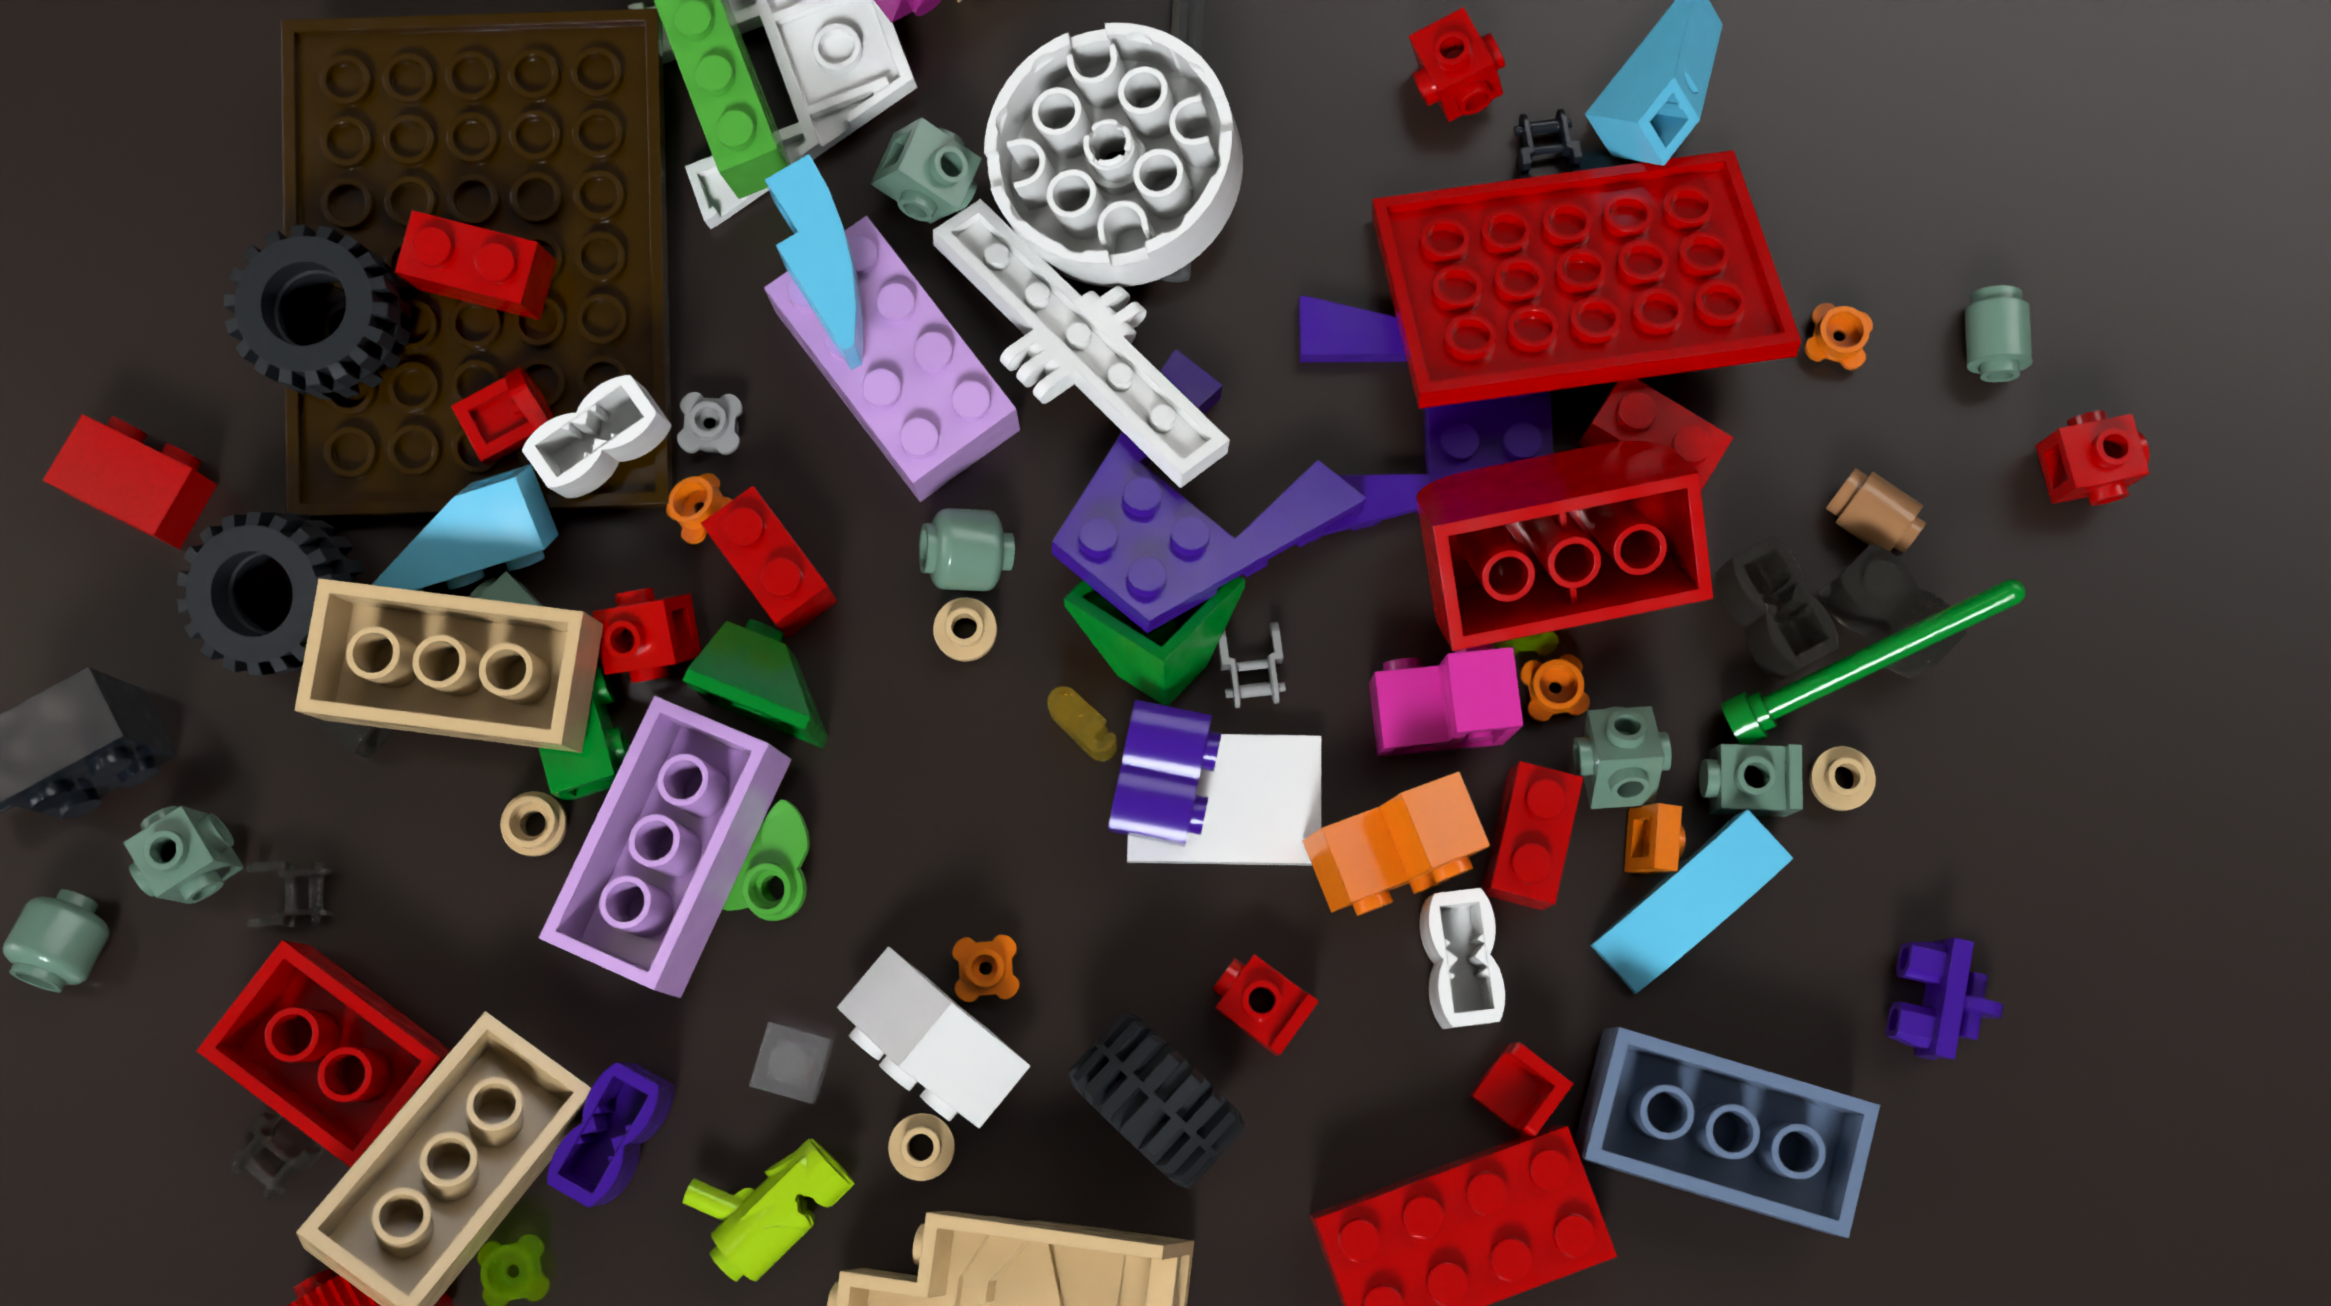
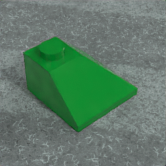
M1238 576L1219 587L1217 594L1149 633H1146L1084 580L1064 598V607L1118 677L1162 705L1169 706L1208 665L1245 588V579Z
M748 619L745 628L726 621L688 667L682 681L710 704L824 748L828 735L795 655L786 644L781 642L784 633L753 619Z

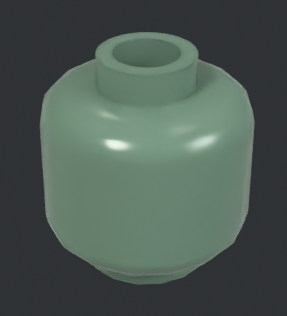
M947 508L938 511L932 523H923L919 541L920 570L922 573H930V577L937 588L942 590L989 591L996 586L1002 570H1012L1015 557L1014 536L1012 533H1003L1002 523L995 512L990 510Z
M61 889L56 898L41 896L27 901L2 948L5 957L13 964L9 971L10 974L35 987L58 993L63 991L65 985H77L86 981L110 936V931L105 921L94 914L99 906L98 903L82 894Z

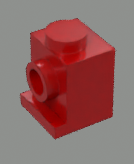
M1255 954L1246 966L1235 958L1212 989L1222 997L1214 1010L1275 1056L1281 1055L1319 1002ZM1256 988H1265L1273 995L1274 1004L1267 1013H1257L1250 1007L1249 996Z

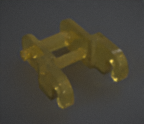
M1062 686L1051 691L1048 696L1047 705L1052 719L1092 759L1101 762L1111 759L1117 752L1116 736L1113 733H1107L1108 728L1105 727L1107 720L1073 689Z

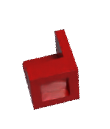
M1515 1042L1507 1043L1469 1096L1520 1136L1534 1138L1574 1083L1522 1043Z

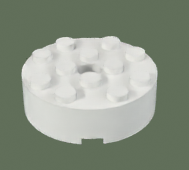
M1104 23L1105 29L1090 31L1070 37L1069 33L1056 37L1037 49L1016 68L998 94L991 110L985 134L984 154L987 157L988 174L992 187L990 189L997 205L1016 234L1034 253L1046 261L1058 274L1079 283L1110 288L1116 286L1129 287L1159 280L1176 272L1198 257L1214 241L1229 219L1237 201L1243 173V153L1238 128L1223 88L1213 70L1197 52L1178 38L1149 26L1133 23ZM1125 150L1124 155L1119 154L1113 159L1104 160L1112 152Z

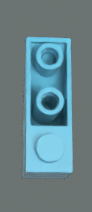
M1675 0L1585 113L1612 157L1664 166L1700 121L1723 26L1709 0Z
M529 464L470 483L446 504L372 585L424 591V587L445 581L448 589L451 590L484 578L485 573L483 569L505 562L508 571H513L544 559L545 556L542 550H545L559 534L532 465Z

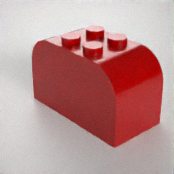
M1622 441L1598 444L1456 473L1426 485L1416 495L1435 619L1452 651L1713 599L1699 472L1668 445L1649 441Z

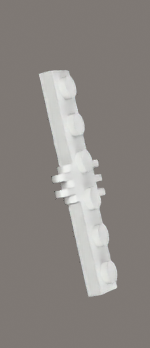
M981 199L933 230V245L1025 335L1004 350L1000 357V362L1009 371H1014L1020 367L1016 377L1025 387H1031L1037 383L1033 390V395L1042 404L1050 402L1075 384L1179 488H1182L1228 453L1230 439L1131 345L1136 337L1134 328L1144 320L1147 311L1137 301L1126 306L1130 299V294L1123 287L1116 286L1101 297L1095 291H1089L1081 296L1046 261L1034 253L1020 239L1016 232Z

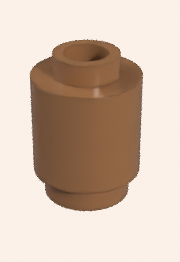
M1857 468L1853 470L1825 508L1838 517L1835 521L1837 525L1884 557L1893 547L1904 554L1926 525L1925 521L1917 517L1924 505L1875 472L1868 476Z

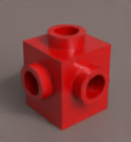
M1464 7L1408 36L1419 70L1412 73L1415 84L1427 106L1438 102L1448 123L1462 115H1472L1480 112L1493 99L1503 95L1497 70L1506 66L1502 53L1491 33L1480 37Z
M2105 410L2087 412L2067 420V427L2057 429L2035 445L2052 504L2086 497L2089 499L2090 506L2115 502L2130 495L2128 487L2150 474L2148 469L2149 446L2144 435L2137 431L2133 414L2107 418Z
M653 587L614 594L616 606L592 611L594 619L603 624L598 657L602 660L605 675L629 671L631 683L670 676L668 665L694 659L701 652L691 593L655 599Z

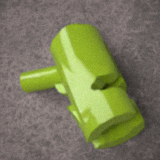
M814 1139L806 1140L796 1151L765 1170L764 1173L768 1178L756 1189L744 1188L732 1195L696 1178L688 1186L683 1198V1204L722 1220L711 1232V1238L716 1247L709 1254L717 1266L735 1282L743 1275L757 1282L815 1224L814 1213L807 1209L806 1196L813 1198L817 1204L823 1207H830L855 1184L845 1169Z

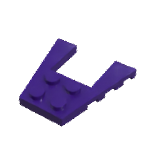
M1299 296V363L1407 362L1396 317L1309 296ZM1550 391L1424 408L1426 474L1338 475L1366 497L1365 505L1359 515L1350 518L1348 515L1327 526L1321 536L1351 529V531L1380 524L1382 520L1413 512L1419 514L1416 500L1417 493L1426 485L1443 477L1469 470L1553 454ZM1319 536L1318 538H1316V539H1314V540H1312V541L1319 540L1321 536Z
M1177 349L1172 352L1160 373L1205 414L1221 399L1223 385ZM1122 431L1053 539L1052 555L1146 633H1149L1217 594L1218 588L1242 574L1246 577L1266 567L1270 558L1295 544L1300 548L1323 535L1324 529L1345 516L1348 515L1350 518L1359 515L1363 511L1366 497L1321 461L1317 460L1241 534L1234 538L1150 471L1147 466L1153 461Z

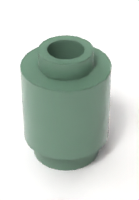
M1996 285L1978 289L1970 295L1971 305L1964 311L1967 369L1973 373L1980 374L1981 380L1986 382L1998 383L2017 379L2020 376V371L2028 368L2033 363L2030 305L2023 300L2022 290L2015 286Z

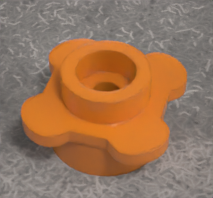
M1831 303L1818 305L1811 315L1815 323L1813 335L1804 345L1807 356L1816 362L1824 359L1840 362L1843 368L1847 370L1859 368L1866 360L1863 346L1867 343L1870 332L1873 329L1871 318L1865 312L1849 306L1835 307ZM1834 332H1841L1844 340H1835Z
M705 473L700 476L685 478L676 484L669 494L666 513L672 520H676L681 525V537L689 544L702 542L706 537L707 531L701 525V522L732 501L729 497L722 495L719 490L720 480L714 474Z
M1565 654L1559 659L1550 660L1544 664L1537 660H1531L1522 667L1520 678L1523 683L1528 685L1531 699L1527 706V712L1535 721L1546 722L1552 715L1567 712L1572 716H1580L1588 709L1590 698L1584 692V679L1581 673L1583 665L1576 656ZM1555 682L1560 685L1561 690L1558 694L1550 691L1549 685Z
M998 935L992 941L975 942L973 939L965 937L956 942L952 955L959 962L960 979L956 982L954 988L956 995L961 1000L971 1003L976 1001L979 996L997 995L1000 999L1007 1000L1017 993L1019 980L1013 975L1012 958L1017 952V946L1013 939L1007 935ZM984 962L992 965V971L988 975H983L980 972V965Z

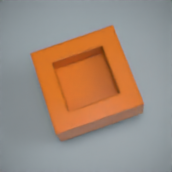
M1655 803L1629 808L1624 872L1652 875L1678 871L1679 859L1684 852L1686 842L1685 830L1681 825L1682 806Z

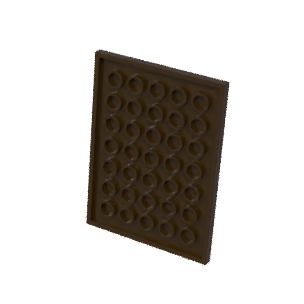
M657 8L281 20L283 234L290 238L291 226L307 225L315 232L318 231L319 226H325L335 229L343 236L347 234L393 269L391 274L402 281L407 292L400 299L411 306L412 314L411 320L401 321V327L411 333L408 346L397 344L393 354L401 358L400 362L394 370L384 365L378 371L384 380L374 388L361 382L358 384L360 395L346 398L334 392L333 400L318 399L309 393L305 396L285 386L286 513L310 515V519L437 515L456 494L470 483L531 464L522 452L523 447L489 465L482 463L451 408L453 404L504 378L506 373L519 366L534 380L554 418L563 414L576 413L584 398L605 381L619 376L631 375L647 389L671 423L663 26ZM412 210L536 241L543 246L557 262L541 319L536 320L418 290L396 274L395 268ZM334 282L320 285L309 291L302 298L294 316V332L299 345L305 346L319 343L337 330L346 310V295L341 283ZM670 428L664 440L652 451L637 459L619 462L615 472L603 485L580 497L567 499L551 490L532 466L549 511L667 507L669 494L673 489L672 429Z

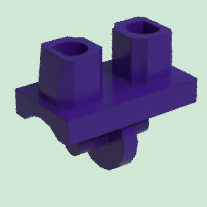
M1954 937L1933 942H1908L1901 944L1896 966L1897 977L1926 983L1923 1004L1918 1006L1905 1002H1893L1889 1010L1885 1034L1887 1037L1905 1045L1915 1047L1914 1056L1930 1060H1937V1058L1955 1059L1959 1037L1978 1040L1981 1017L2002 1018L2004 1005L1985 999L1988 976L1969 972L1974 947L1973 941Z

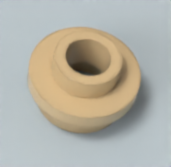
M958 598L948 602L939 610L934 620L933 633L938 647L946 656L957 661L968 662L983 657L993 647L997 637V623L992 611L981 601L973 598ZM963 618L972 619L977 624L976 632L966 639L958 638L953 633L955 623Z
M1839 746L1824 751L1814 760L1810 768L1809 782L1813 794L1823 805L1833 810L1848 811L1860 807L1868 801L1875 788L1876 776L1871 762L1863 753L1851 747ZM1838 767H1845L1851 771L1854 782L1850 789H1844L1837 784L1835 771Z
M526 792L512 799L505 807L500 822L501 833L507 845L517 853L532 857L542 856L553 851L562 842L567 831L566 812L560 802L554 797L543 792ZM541 813L545 817V828L539 835L530 836L526 831V822L533 814Z
M927 1113L910 1115L900 1121L892 1131L888 1145L889 1157L895 1169L903 1176L916 1181L933 1179L941 1175L953 1160L955 1154L954 1135L946 1122L935 1115ZM917 1134H925L933 1142V1152L926 1160H918L910 1153V1141Z

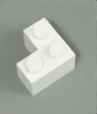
M889 946L837 1007L856 1026L848 1036L878 1061L885 1054L886 1057L879 1066L908 1091L917 1082L923 1085L926 1089L921 1093L920 1097L948 1121H951L959 1113L980 1129L1030 1068V1065L999 1037L960 1007L929 978Z

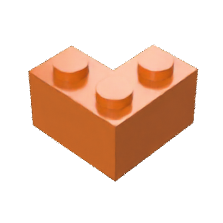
M1459 771L1404 791L1377 808L1325 826L1302 840L1331 913L1353 905L1357 916L1392 903L1393 899L1389 892L1390 890L1409 883L1413 893L1417 894L1473 869L1469 857L1490 846Z

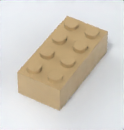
M319 578L294 711L325 721L582 753L603 624L583 611Z
M485 1011L296 1231L303 1248L381 1306H434L548 1165L564 1137L582 1123L583 1109L591 1087Z

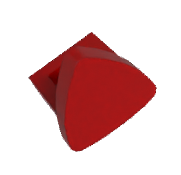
M520 366L506 373L504 378L451 406L479 460L486 465L523 447L535 430L554 418L540 389L529 374Z

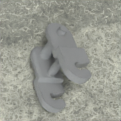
M1278 622L1269 623L1270 636L1272 637V654L1268 655L1267 659L1236 662V659L1229 658L1226 631L1224 630L1218 642L1220 670H1229L1231 688L1225 689V697L1233 698L1235 708H1240L1242 698L1271 695L1273 703L1277 704L1279 703V692L1286 691L1285 682L1278 683L1276 664H1282L1283 661ZM1268 669L1269 682L1239 685L1238 672Z

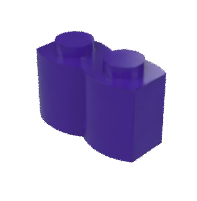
M1135 700L1108 825L1110 832L1182 847L1186 845L1188 833L1201 835L1209 797L1197 795L1196 791L1201 769L1214 772L1222 734L1209 731L1212 715Z
M617 1062L610 1066L596 1080L587 1096L583 1109V1123L571 1130L555 1150L548 1169L547 1184L588 1208L607 1204L615 1199L627 1187L636 1172L641 1154V1144L651 1138L666 1120L674 1099V1085L636 1063Z

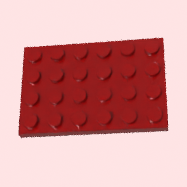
M1734 150L1670 158L1664 166L1641 162L1372 199V219L1419 409L1797 357L1801 338Z

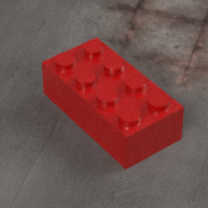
M1563 1125L1546 1127L1541 1129L1534 1138L1523 1136L1310 1214L1342 1306H1487L1617 1257L1569 1127Z

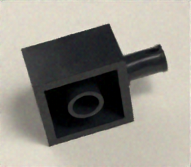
M87 667L0 714V814L13 807H19L63 819H73L96 809L102 802L101 796L121 785L122 787H132L156 776L160 772L158 765L178 754L145 689Z

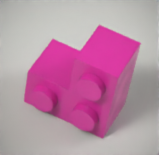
M1494 643L1457 650L1455 653H1448L1439 666L1422 667L1421 659L1419 658L1395 659L1384 662L1383 671L1374 672L1369 681L1377 757L1504 745L1523 726L1513 647L1494 649Z

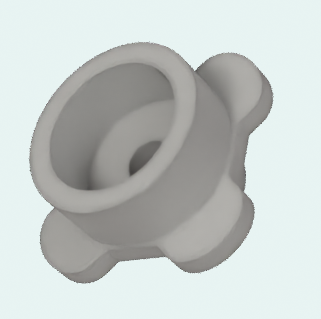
M691 392L684 396L680 403V408L685 414L684 427L677 435L680 447L688 453H695L700 449L706 453L729 455L736 451L740 445L737 417L743 411L740 400L733 394H725L721 398H704L698 392ZM712 418L715 419L716 424L713 428L708 429L704 426V423L707 419Z

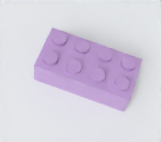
M866 215L845 230L861 291L864 324L862 365L851 371L788 271L765 286L764 289L776 314L921 502L1020 431L1018 415L1015 406Z
M654 696L541 931L539 939L652 990L681 998L792 759L767 742Z

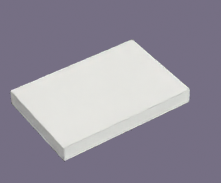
M1221 734L1214 772L1201 769L1196 791L1197 795L1209 797L1201 835L1188 833L1185 847L1128 835L1127 863L1312 866L1302 840L1321 829V736Z

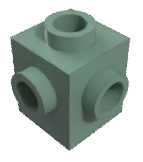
M921 117L893 133L870 184L897 201L899 209L907 216L931 224L954 212L958 214L968 206L977 189V183L973 181V178L982 158L966 148L963 140L958 135L947 129L937 128Z
M1652 706L1610 707L1607 709L1587 710L1583 737H1575L1573 741V762L1576 774L1584 777L1590 809L1655 804L1662 771L1670 770L1672 752L1668 733L1658 732Z
M169 806L151 814L140 824L142 831L123 842L134 860L129 865L133 879L147 895L186 904L199 902L217 892L223 886L224 880L244 868L231 847L234 845L233 837L220 818L213 813L208 814L184 806Z

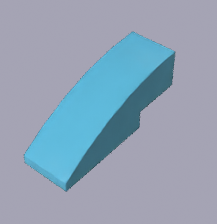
M808 154L765 179L776 207L794 233V235L778 243L776 247L785 268L852 371L862 365L864 324L860 285L851 247L831 193L813 159Z
M1747 809L1733 816L1689 858L1682 860L1678 864V871L1669 872L1590 946L1630 990L1636 994L1726 920L1794 858Z

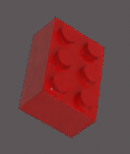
M282 940L196 1051L351 1168L451 1052V1049L313 946Z

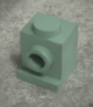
M1720 744L1709 751V759L1702 760L1699 772L1700 793L1702 797L1709 798V814L1736 815L1748 809L1754 816L1786 817L1803 810L1802 745ZM1747 766L1759 769L1760 788H1753L1746 783L1744 771Z

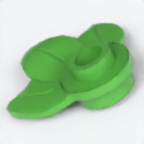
M783 799L777 802L766 816V819L763 820L722 908L723 910L732 911L749 908L761 919L779 921L793 916L803 905L807 893V884L801 866L810 847L809 831L803 816L790 801ZM775 876L779 877L784 884V894L779 900L773 897L770 892V883Z

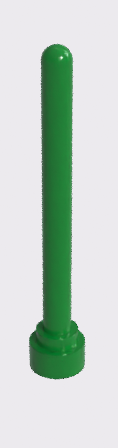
M2007 579L1766 696H1763L1760 691L1749 696L1744 691L1721 702V707L1728 724L1741 745H1753L1768 738L1767 730L1777 726L1775 719L2020 603L2026 595L2025 586L2017 579Z

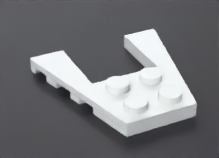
M728 0L741 34L764 26L799 121L778 130L791 164L808 154L814 160L918 88L895 26L889 21L874 0ZM643 2L628 5V8L655 9L656 6L645 7ZM663 26L664 65L676 60ZM713 156L685 166L701 214L710 229L717 227L769 191L768 188L738 199L720 175Z

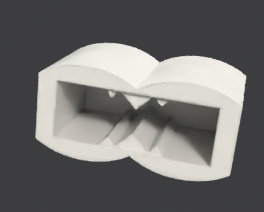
M624 375L607 380L593 389L581 402L576 413L557 416L541 425L528 438L522 452L548 488L567 499L586 495L603 485L615 472L619 462L637 459L656 448L664 440L672 425L647 389L631 375Z
M1481 888L1434 893L1425 899L1421 909V939L1428 957L1434 963L1429 978V1000L1433 1014L1442 1029L1500 1022L1505 1006L1504 981L1496 961L1490 955L1495 941V917L1490 901Z

